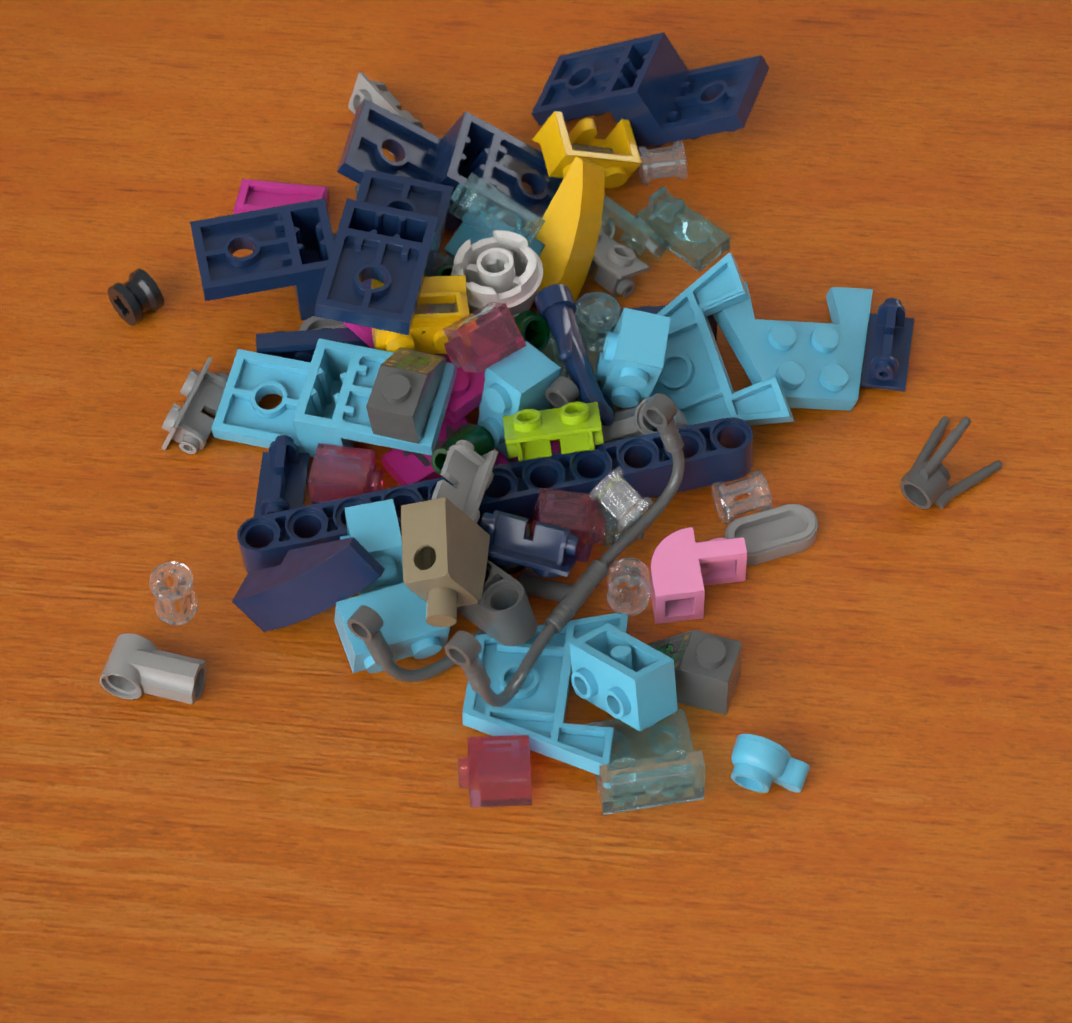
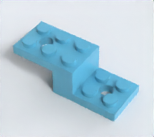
M319 338L310 363L238 349L211 430L214 438L269 448L277 436L287 435L294 440L298 453H309L310 457L329 460V453L336 454L337 461L349 462L355 441L432 456L457 376L456 364L446 362L420 443L416 444L373 434L366 408L380 365L394 352ZM268 394H277L283 398L280 405L273 409H263L258 406L259 401Z

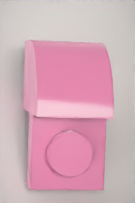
M693 527L678 530L661 541L655 549L651 560L650 596L655 624L703 619L704 586L746 581L747 549L744 537L733 539L714 538L706 542L696 543Z

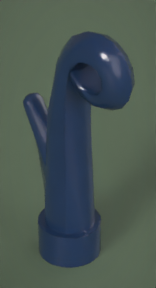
M563 284L545 287L538 292L534 300L538 313L549 326L559 350L560 359L563 360L571 380L579 389L581 401L584 403L598 402L601 425L611 426L615 421V410L611 401L600 390L574 315L577 307L568 286Z

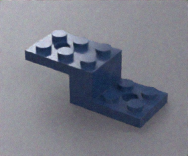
M664 32L560 55L531 114L539 126H542L554 111L562 112L565 122L591 115L599 116L610 112L617 123L621 119L629 120L637 149L653 145L661 146L665 143L689 138L697 139L705 135L725 131L733 132L745 127L769 66L763 56L759 55L688 70Z
M364 99L357 107L337 169L338 173L361 184L364 170L368 169L454 187L453 198L444 228L452 233L465 220L474 206H479L488 212L495 209L507 216L520 229L524 231L532 229L535 231L564 179L549 177L541 151L467 111L462 114L443 138L440 139L367 99ZM382 149L392 152L396 162L389 160L383 154ZM521 182L529 184L534 195L528 193Z
M365 169L356 200H346L315 303V316L409 335L424 278L432 276L453 198L454 187ZM372 279L379 280L384 284L380 288L371 289Z
M324 198L190 222L205 301L294 286L301 321L315 316V303L337 234L332 233ZM241 249L253 251L247 257L238 258L232 255Z

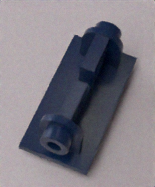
M896 298L886 299L879 306L878 314L870 313L860 387L905 392L914 318L905 317L906 310L902 306V302Z
M277 436L275 441L270 444L269 452H263L254 517L304 506L310 454L298 453V448L290 436Z
M495 510L493 514L487 512L483 514L480 527L490 535L487 559L492 563L499 565L516 563L533 568V571L538 575L556 578L560 576L568 577L578 561L576 553L580 537L572 535L571 529L538 521L534 537L525 536L528 518Z

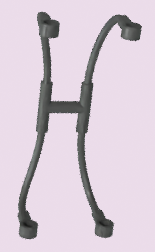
M559 376L546 389L545 396L552 406L560 408L567 403L576 402L579 396V389L570 379ZM656 393L642 410L645 419L657 428L665 449L671 453L673 460L670 480L655 503L599 560L592 561L574 585L542 578L543 576L536 574L533 568L527 566L517 577L516 580L524 587L527 596L540 597L559 602V604L548 618L545 619V627L537 636L514 676L501 693L496 694L491 689V680L478 656L482 652V646L475 637L476 635L487 634L480 628L472 635L466 631H458L445 646L447 656L427 667L407 670L399 667L392 660L393 653L380 630L384 624L380 615L372 608L362 605L349 618L347 625L355 636L364 641L375 663L381 665L390 676L403 682L424 681L445 672L457 664L461 666L472 689L479 692L486 703L494 707H501L509 703L520 690L554 634L560 633L570 619H572L608 574V567L655 521L678 491L684 475L685 458L682 449L684 442L674 420V416L678 411L674 401L664 394ZM582 513L568 515L562 528L573 531Z

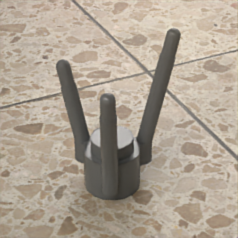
M942 417L912 468L901 479L900 488L902 493L916 507L929 509L935 504L938 508L943 509L952 498L990 477V475L1002 468V463L995 461L948 488L950 474L941 462L970 425L971 420L968 417H964L929 460L950 422L948 417Z

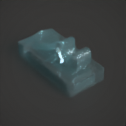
M473 173L470 174L464 185L459 183L450 198L454 202L449 212L486 238L493 237V231L495 230L510 231L526 238L528 246H530L545 222L544 219Z
M664 186L649 197V205L635 215V225L698 272L730 248V236L699 213L687 207L681 198L676 199L669 194Z
M604 194L601 222L603 233L612 239L615 232L614 225H616L625 232L620 240L639 255H642L645 249H647L660 259L670 244Z

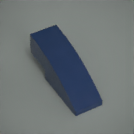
M354 537L292 549L288 551L281 565L249 571L232 602L263 632L303 621L335 606L336 602L349 598L380 578L385 569Z

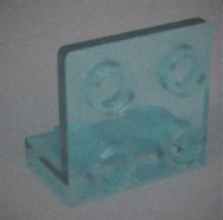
M678 709L677 712L642 731L634 729L619 719L590 722L587 724L614 728L611 762L607 765H600L599 775L595 774L603 815L704 799L706 767L702 750L694 751L686 713L683 709Z

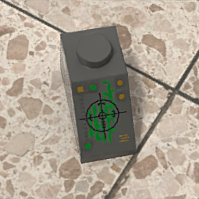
M400 347L380 365L366 406L373 434L416 444L420 443L447 362L446 357Z
M691 630L647 644L674 659L677 702L727 715L740 677L742 642L698 630Z

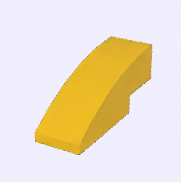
M575 157L532 235L545 244L539 255L543 266V277L537 294L550 285L563 284L569 287L575 302L586 280L596 250L604 204V167L597 163Z

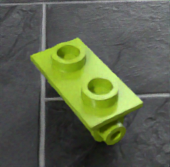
M570 402L560 408L540 411L524 409L516 412L514 415L503 416L508 458L518 457L519 462L552 456L551 440H560L562 454L595 450V445L604 444L598 402Z

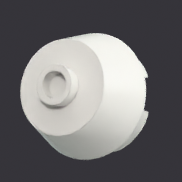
M495 230L493 231V237L481 239L472 245L470 239L467 240L457 251L451 276L465 275L468 308L474 315L484 311L482 309L486 307H492L476 316L487 322L490 319L528 311L541 284L543 266L537 253L528 246L526 238L514 232Z

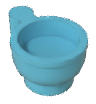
M740 734L737 736L731 756L734 768L730 777L738 785L754 792L767 793L772 782L792 792L800 793L810 766L801 760L792 758L784 747L772 740L753 734Z

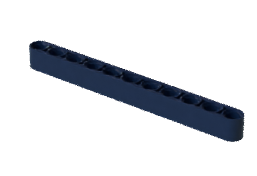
M735 417L722 418L678 428L684 442L682 449L685 458V470L677 492L738 480L750 473L753 467V431L750 425L743 419ZM659 432L595 445V450L592 451L588 450L569 454H562L560 452L549 457L494 466L492 469L493 480L484 492L478 509L480 517L477 524L480 526L485 512L493 514L495 510L528 518V524L573 515L572 513L543 510L547 498L554 499L552 506L578 509V514L658 497L662 494L670 480L673 469L672 455L666 451ZM441 477L250 518L241 524L237 533L246 571L281 565L289 550L340 540L341 536L348 535L345 507L393 499L401 532L402 505L431 500L437 482L443 479L452 486L454 484Z

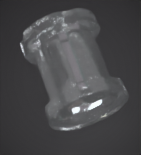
M681 140L674 141L672 146L654 149L638 146L637 149L642 162L638 170L642 185L650 184L652 179L677 176L679 180L687 178L686 155Z
M619 466L609 473L589 493L588 497L592 501L599 500L618 521L616 527L622 532L650 507L653 501L649 497L643 498L623 477L625 471Z
M760 470L752 471L748 478L724 484L718 481L712 484L714 505L724 524L734 521V517L758 509L761 512L772 509L770 489ZM749 494L748 498L735 500V497L738 495Z
M635 558L617 560L611 565L607 574V585L609 587L607 601L616 613L629 616L639 614L647 608L648 599L651 595L648 567L642 561ZM626 582L628 585L620 588L621 583ZM637 585V589L634 591L629 588Z
M166 562L152 571L149 578V586L151 592L157 598L155 600V612L158 618L170 625H182L191 621L194 614L198 611L199 605L198 598L195 592L192 591L194 580L190 569L182 563ZM169 575L172 576L174 586L169 587L167 579ZM175 601L180 603V612L176 611Z

